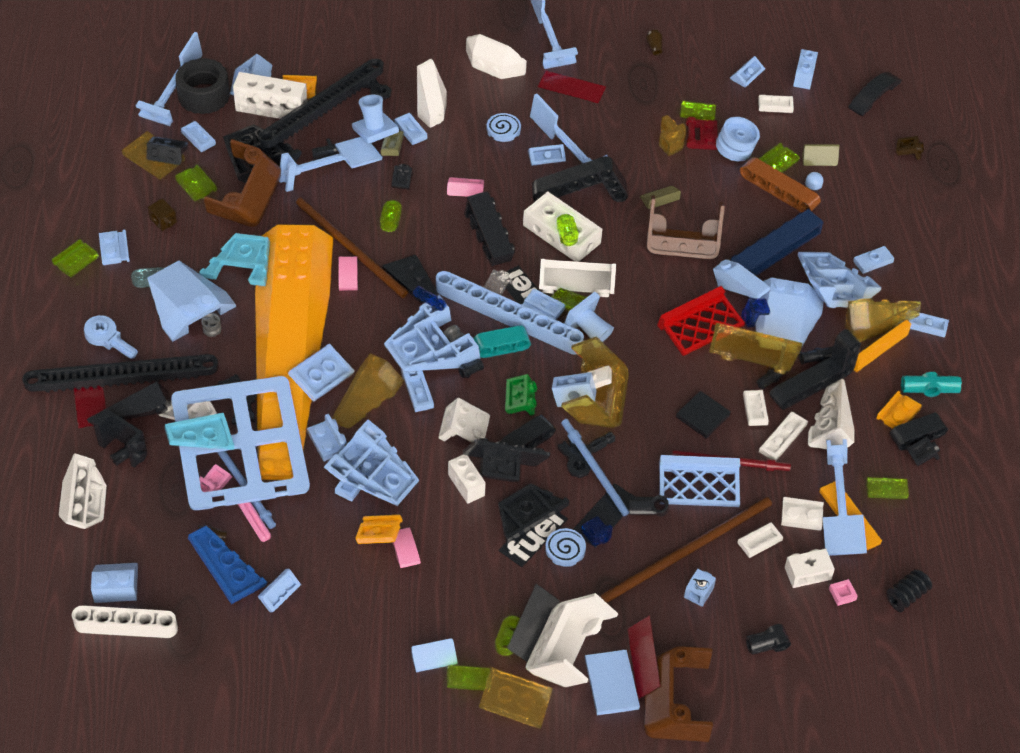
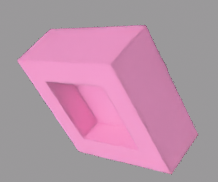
M849 579L831 584L829 587L837 606L857 600L858 596Z

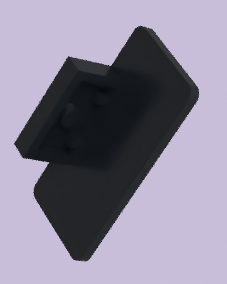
M485 438L475 440L463 450V455L480 458L481 477L515 483L520 479V464L535 467L550 457V452H546L542 448L529 449L524 445L511 446L501 441L496 443L488 442L489 440Z

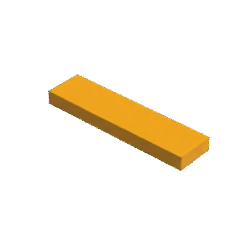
M908 320L903 321L860 352L854 371L858 372L905 338L909 333L911 323Z
M835 481L821 487L819 492L838 516ZM845 492L847 515H862ZM864 517L866 547L869 550L880 545L882 540Z

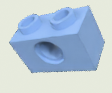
M801 49L794 87L810 90L818 52Z
M591 372L554 377L552 391L557 407H569L595 402L597 390Z

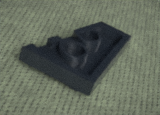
M417 255L382 265V269L389 273L398 283L402 284L408 293L420 303L427 302L438 296V292Z

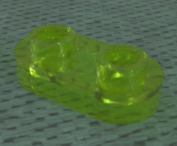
M390 200L384 204L380 217V227L382 230L391 232L397 229L402 213L401 204L398 201Z
M569 214L560 215L556 223L560 242L565 246H573L578 242L579 236L575 219Z
M508 616L502 622L495 640V649L500 655L508 656L513 654L512 651L502 646L509 645L514 631L509 630V628L516 629L520 620L517 616Z

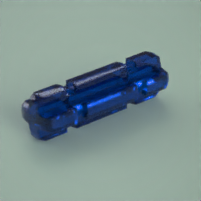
M417 286L413 290L415 297L422 298V301L439 311H443L446 308L445 300L438 299V296L427 290L424 291V288Z

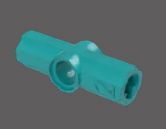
M927 372L922 376H902L901 391L903 393H924L927 397H935L940 393H960L962 381L959 376H938L936 372Z

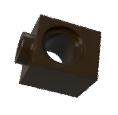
M163 198L147 207L149 219L161 231L177 223L175 210Z

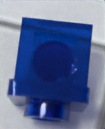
M765 298L748 299L745 308L742 310V318L745 320L747 327H755L759 315L770 314Z

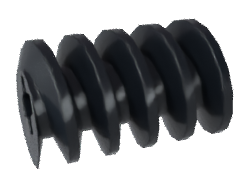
M914 569L887 590L888 602L897 612L901 613L910 606V603L916 602V599L921 598L922 594L924 595L927 593V590H931L932 582L923 571Z

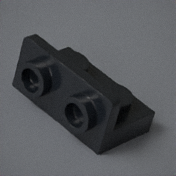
M153 136L147 142L146 158L147 160L180 165L182 163V154L188 148V142Z

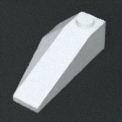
M429 59L417 66L418 117L431 128L444 121L447 91L434 61Z
M841 379L825 389L820 402L822 408L819 413H816L814 417L816 423L809 430L808 445L810 447L827 449L826 440H831V445H843V439H847V447L854 443V425L845 381Z

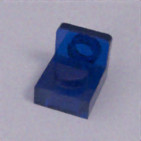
M597 516L581 525V530L596 547L601 543H607L611 539L613 527L611 525L606 526Z

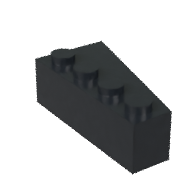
M488 191L468 196L464 215L466 219L470 218L471 229H476L478 242H483L482 249L491 267L512 261L515 248L513 243L509 242L508 231L506 227L503 228L500 213L495 209L494 198L490 197Z

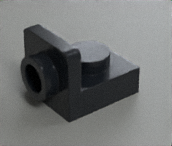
M330 138L326 139L327 146L312 149V161L337 154L336 146L331 143Z
M395 165L392 188L410 190L413 169L409 165Z
M928 437L907 448L917 466L933 457L936 460L940 459L938 455L939 447L935 441L930 442Z

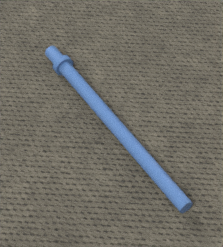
M217 452L240 487L246 486L247 481L227 452ZM261 501L251 502L268 528H274L276 523L272 519L271 512L265 509Z

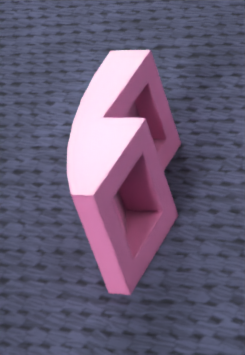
M357 256L339 257V291L358 290Z
M215 464L204 478L200 476L202 492L221 490L232 476Z
M410 527L400 529L396 541L392 542L400 568L421 564Z

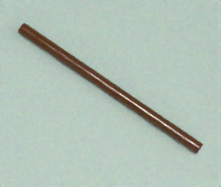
M302 197L297 199L296 204L350 253L357 256L359 261L401 298L407 296L408 291L306 200Z

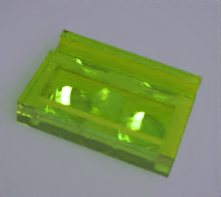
M779 143L760 157L759 160L783 173L799 161V155L787 147L784 148L782 143Z
M195 165L193 169L189 168L175 175L176 181L194 201L209 195L213 190L217 191L214 182L198 165Z
M79 239L52 259V263L71 278L99 256L97 251Z

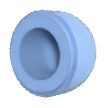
M811 172L806 177L805 185L811 190H819L823 185L822 175L818 172Z

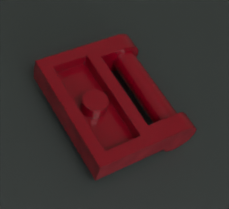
M688 117L686 119V125L688 126L687 147L691 149L717 150V120H701L695 117ZM695 128H700V140L695 139Z

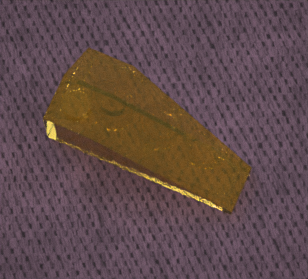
M873 299L848 301L846 327L859 341H864L898 326L905 320L910 321L920 315L921 302L900 300L897 303H889V300L873 302Z
M370 353L360 366L332 419H335L337 424L349 429L363 419L370 410L378 408L385 399L393 397L403 384L404 379L387 360Z

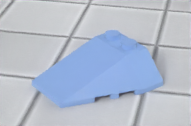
M798 252V257L809 281L818 296L830 308L860 307L881 290V287L872 278L860 276L857 269L853 268L851 270L847 268L844 261L829 252Z
M177 261L147 277L162 329L172 342L188 334L189 325L209 313L217 310L222 315L236 307V304L226 291L181 261Z
M777 278L767 279L763 282L770 287V290L759 299L749 297L748 302L752 310V319L755 322L759 346L762 349L798 354L809 333L822 315L824 301L809 284Z
M367 420L357 430L351 441L338 455L335 454L324 468L339 480L398 506L418 483L419 479L405 461L402 462L399 458L397 449L394 446L391 447L386 440L387 436L370 420Z

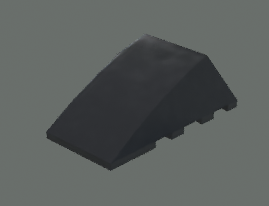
M255 124L223 136L236 176L239 181L244 183L247 182L254 165L233 156L230 144L231 139L259 148L279 166L281 154L289 153L296 163L302 153L298 149H292L288 143L279 142L271 148L261 147L258 143V134L264 129Z

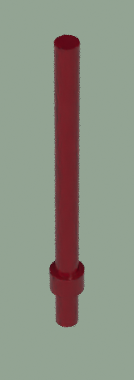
M675 450L672 452V456L737 458ZM740 458V466L765 468L766 471H790L791 463L775 462L773 459L764 461Z

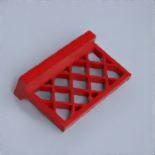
M722 286L660 316L657 324L660 330L666 331L683 356L744 326V321L725 297V290ZM722 302L726 307V311L715 309L716 305ZM701 312H712L711 319L700 316ZM714 313L725 316L724 321L713 320ZM727 317L734 318L737 323L734 325L726 323ZM686 319L697 320L696 326L685 324ZM699 321L710 323L709 329L698 327ZM712 324L721 326L722 331H711ZM670 327H682L681 333L673 332ZM684 328L693 330L694 336L683 335ZM697 332L707 334V338L704 340L697 339L696 334ZM681 340L690 341L692 345L685 349L681 344Z

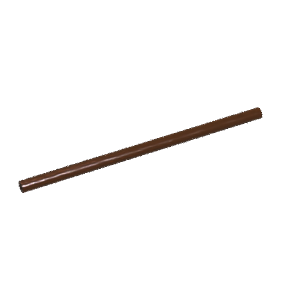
M765 497L599 595V597L606 603L610 602L772 506L770 498Z

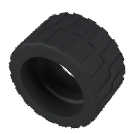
M197 58L184 63L176 72L175 80L178 100L187 111L196 114H209L223 108L230 97L226 68L220 62L208 58ZM200 84L212 85L206 88H194V86Z

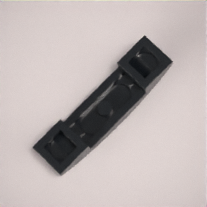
M890 72L878 75L859 92L849 105V109L860 116L865 115L877 99L889 89L892 91L901 83L902 79Z

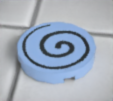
M500 113L488 120L486 130L489 136L494 137V140L508 142L520 135L521 124L515 116Z
M568 528L558 529L547 537L545 544L546 555L556 565L564 567L573 566L584 558L586 552L585 540L575 530Z

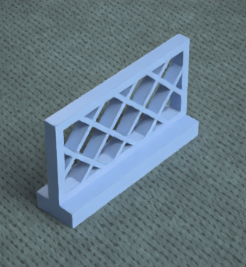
M661 455L659 460L660 495L664 496V492L670 487L677 495L674 498H667L669 504L739 507L740 458ZM664 471L673 472L677 477L669 482L664 477ZM686 472H691L696 476L691 483L683 477ZM706 473H712L716 477L710 484L703 478ZM725 474H735V480L730 485L722 478ZM678 479L686 485L681 491L673 486ZM698 480L706 486L701 492L692 486ZM718 481L726 487L721 493L713 487ZM689 488L697 495L693 499H687L683 495ZM709 489L716 495L713 500H707L703 496ZM730 490L735 495V501H727L723 495Z

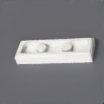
M791 411L760 447L759 452L776 462L807 426L808 421Z

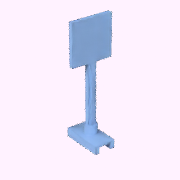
M530 0L539 24L543 23L552 46V52L544 53V69L576 63L575 55L578 54L576 47L562 50L558 44L549 18L544 10L545 0Z
M197 32L193 33L179 55L181 66L190 60L201 58L203 55ZM176 73L154 105L138 101L136 108L141 109L138 114L140 117L167 126L171 125L173 120L170 110L164 109V105L176 87Z
M536 93L533 98L530 114L534 122L550 139H553L556 134L582 163L592 161L557 126L558 115Z
M361 137L335 144L339 154L301 165L296 164L289 153L281 154V177L279 182H286V192L292 191L295 176L301 174V172L345 160L352 169L380 161L382 156L372 143L368 144Z
M843 439V445H831V440H826L827 464L834 466L839 515L823 517L825 549L829 556L867 553L864 516H848L846 510L842 466L847 464V439Z

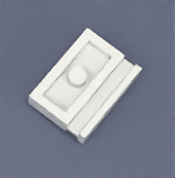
M783 498L781 525L821 531L824 502Z

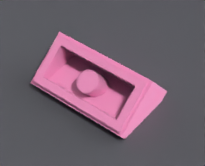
M450 177L447 194L468 197L482 193L484 180Z

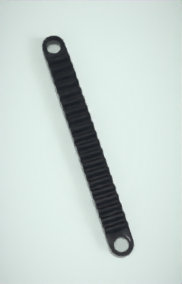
M376 58L371 59L261 131L258 134L259 145L263 148H271L279 142L283 143L284 139L288 140L289 136L293 137L294 132L297 134L299 129L303 130L304 126L308 127L309 123L312 124L313 120L317 121L319 116H323V113L327 114L328 110L331 111L333 107L336 108L338 103L342 104V101H346L347 97L351 98L352 94L355 95L357 91H361V88L364 89L366 84L369 85L370 82H374L375 78L384 72V62Z
M205 354L32 370L25 373L22 380L25 389L28 391H46L49 393L50 390L57 392L58 389L65 391L67 388L69 390L74 388L81 390L82 387L89 389L90 386L96 388L99 385L101 387L105 385L112 387L113 384L120 386L121 383L124 385H128V383L135 385L136 382L143 384L144 381L151 383L153 380L155 382L160 380L166 382L167 379L174 381L175 378L179 380L186 378L189 380L191 377L197 379L199 376L216 373L219 366L218 360L214 355ZM206 362H212V363H213V366H211V367H209V368H208V367H204L203 365H204ZM32 378L38 379L34 384L28 383Z

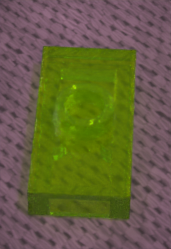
M682 101L680 117L714 120L716 105Z
M559 288L551 296L564 303L567 310L573 309L587 298L563 288Z
M867 478L868 498L908 499L909 497L907 479Z
M448 665L447 688L489 691L491 688L490 668Z

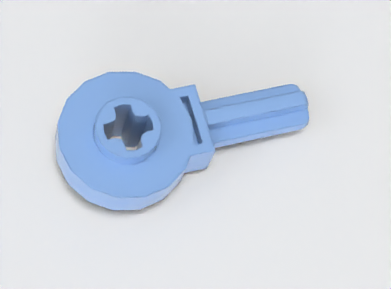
M99 315L90 318L85 323L84 335L89 343L96 346H104L108 350L114 347L130 359L136 357L138 351L121 339V334L116 330L115 322L111 318Z

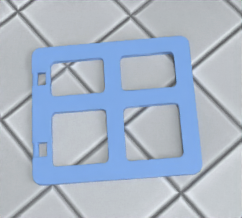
M278 376L177 391L172 394L171 400L175 422L189 419L187 405L227 398L232 400L238 433L231 435L234 449H240L242 452L247 478L246 486L202 492L196 456L229 449L179 446L188 502L191 509L204 510L223 505L229 506L286 495L292 496L304 494L309 490L310 483L290 385L286 377ZM276 392L283 426L253 431L246 397L248 395ZM278 442L287 443L293 478L268 483L262 482L256 447ZM286 486L287 490L275 492L274 487ZM224 495V500L212 501V497Z

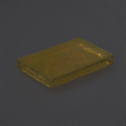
M146 131L122 150V154L160 180L178 165L147 160V142L154 135ZM182 155V162L185 161L184 155Z
M491 668L479 708L540 729L553 688Z

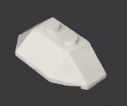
M481 34L466 38V52L472 67L500 79L526 74L527 61L521 58L511 47Z
M78 454L73 455L62 482L59 517L66 524L86 529L102 522L104 518L107 486L100 472L95 467L94 460Z

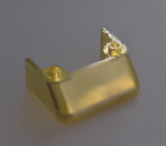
M716 323L709 352L722 355L721 359L732 361L733 358L769 366L774 368V372L785 374L786 371L790 372L801 351L802 343Z
M597 337L572 345L571 349L582 358V373L609 365L612 369V383L596 388L595 402L588 395H584L563 402L561 406L581 424L609 428L620 426L629 376L626 365Z

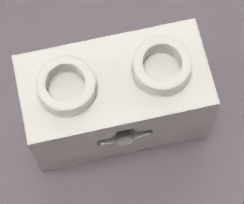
M461 455L448 461V475L467 504L485 496V481L467 455Z
M814 549L808 553H795L787 557L785 570L792 587L796 588L831 580L834 566L826 549Z

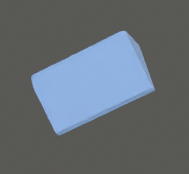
M754 56L736 71L730 79L746 87L765 68Z
M563 144L528 149L531 166L566 162Z
M452 638L411 647L416 672L458 664Z

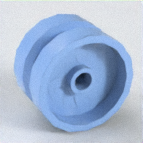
M731 117L725 121L716 140V147L724 157L732 161H745L751 156L760 138V132L751 121L742 117Z

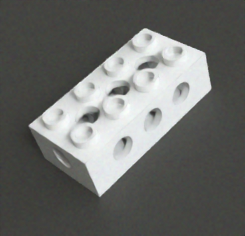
M239 72L233 85L235 108L239 112L281 119L307 101L306 83Z
M549 192L545 193L524 210L523 226L575 262L582 260L601 244L602 228Z

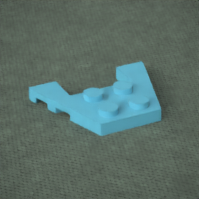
M235 233L221 248L222 252L217 257H213L209 261V266L206 269L202 268L199 274L207 279L216 280L223 265L251 268L253 271L248 279L251 285L266 286L270 240L268 237Z

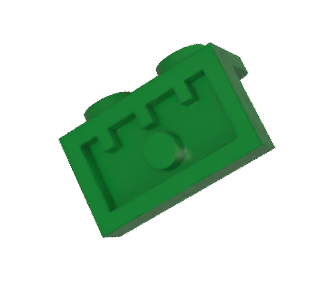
M528 374L507 379L505 411L508 414L526 410L530 416L534 415L535 407L537 406L535 399L537 385Z

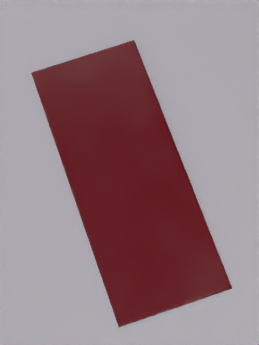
M546 70L538 85L539 88L599 103L606 86Z
M100 385L96 388L90 386L89 389L82 387L81 390L74 388L78 428L94 426L88 423L87 419L106 409L103 387Z
M650 615L628 628L638 699L660 687Z

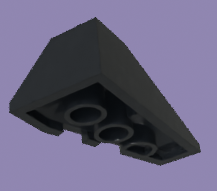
M155 382L106 409L127 420L162 414L171 406V401L167 389L158 382ZM106 409L88 418V423L94 425L93 421Z

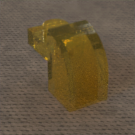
M668 115L662 117L660 129L662 133H660L659 146L670 156L679 152L684 147L686 127L684 123L677 126L676 122Z

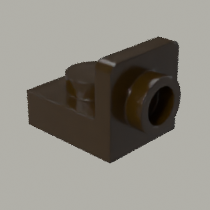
M918 136L899 138L896 147L897 155L915 153L917 160H919L922 153H924V144L920 142Z

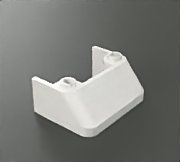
M541 259L539 289H543V293L554 294V290L596 292L600 297H609V294H614L616 264Z
M596 593L557 604L553 608L530 655L526 669L535 676L563 687L587 683L588 678L577 670L573 663L585 637L597 634L601 629L602 621L615 618L618 613Z

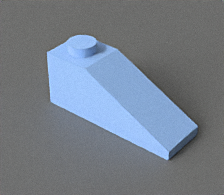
M725 259L713 269L718 287L722 286L723 289L759 299L770 290L766 283L739 263Z

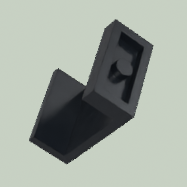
M108 409L93 421L99 446L105 449L114 439H117L123 444H127L132 467L135 468L145 460L148 454L143 431Z

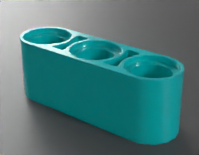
M524 326L483 332L474 337V341L479 346L481 358L523 351L531 345Z

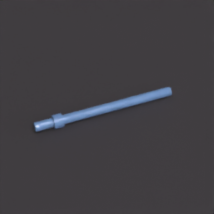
M568 419L563 420L561 424L567 431L568 438L572 443H575L623 517L627 516L630 511L581 440L582 436L578 430L573 428Z

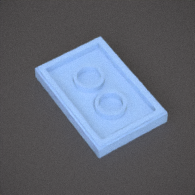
M329 343L291 369L288 375L314 402L353 375L355 371Z
M627 650L585 655V663L597 715L639 710L640 705Z

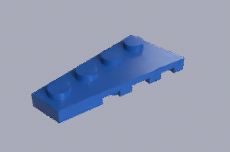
M207 526L188 535L189 541L231 604L267 585L268 582L263 577L260 578L250 565L247 566L239 558L240 556L235 551L232 552L225 545V542Z

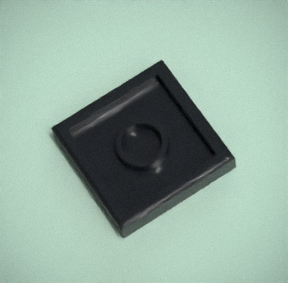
M700 391L676 414V418L707 439L730 416L731 411Z

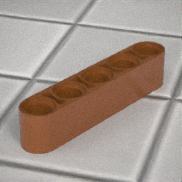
M756 157L750 158L740 168V173L746 180L802 213L807 209L812 212L821 202L817 193Z

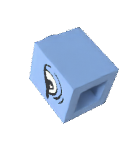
M697 569L686 586L684 598L703 607L714 589L716 578L706 571L703 572Z

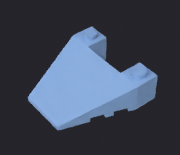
M440 295L422 304L419 307L420 310L414 316L411 315L407 319L408 322L402 328L400 327L384 343V346L403 371L460 368L462 364L466 365L476 359H480L479 346L469 333L450 343L440 330V326L451 321L449 307Z

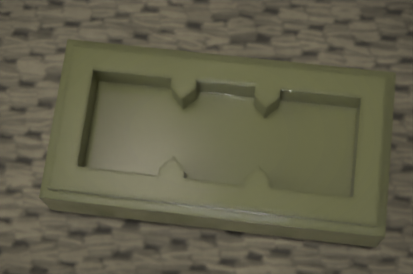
M403 131L384 138L381 148L382 156H399L404 138Z

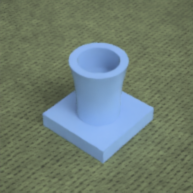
M375 94L366 95L359 100V106L364 119L352 123V127L365 142L370 144L399 132L398 126L383 113V98Z
M593 292L568 312L564 324L575 329L580 327L594 345L598 346L610 336L614 327L594 312L600 296Z

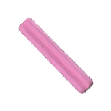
M251 502L238 504L262 542L269 540L271 534Z

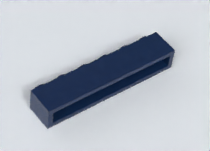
M807 209L803 213L797 214L794 219L786 221L777 230L771 231L766 237L760 238L757 243L746 247L740 254L734 255L730 261L739 263L757 276L821 234L823 221Z

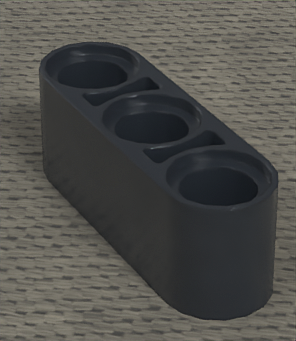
M932 413L894 427L889 435L898 449L903 451L925 437L932 441L944 436L948 428L937 413Z
M539 415L506 435L501 442H506L507 445L511 446L524 445L526 448L533 449L550 439L554 435L556 428L543 415Z

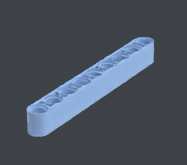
M441 271L436 275V291L438 294L510 327L524 326L528 335L573 355L582 352L584 335L581 331L450 272Z

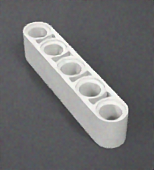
M78 606L72 612L74 626L81 633L171 638L178 631L176 616L171 611Z

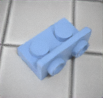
M329 414L325 415L324 422L307 428V433L323 462L331 459L335 454L338 455L347 444L344 434H340L338 431L339 428L336 420L331 419Z

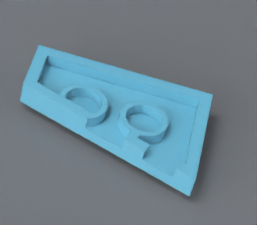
M224 413L165 424V431L170 445L234 450V443Z

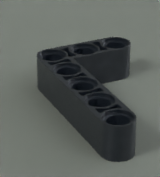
M604 156L536 179L532 182V195L534 201H537L547 192L558 198L603 183L614 201L623 202L628 198L627 183L613 159Z
M849 329L841 331L835 339L830 358L775 386L769 396L782 410H785L847 377L855 368L861 342Z

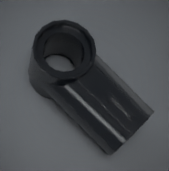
M662 495L655 497H630V515H656L662 517L669 511V502ZM657 502H663L666 505L663 510H657L654 506Z
M782 624L772 625L766 631L746 636L745 639L747 649L752 655L772 649L775 652H780L791 646L790 639Z

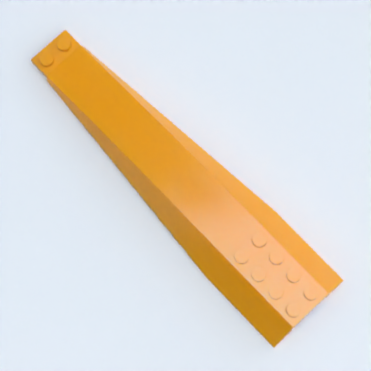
M276 225L262 235L269 238L270 250L266 286L256 285L255 289L257 380L284 376L288 379L302 449H304L312 400L288 373L291 369L318 352L321 347L330 298L333 237L315 225ZM277 393L257 394V431L282 427L283 422ZM278 442L258 446L261 480H287L293 478L287 443Z

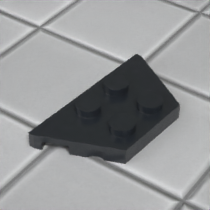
M531 483L498 503L506 543H510L569 506L570 501L565 497L563 500L555 497L553 492L542 490Z

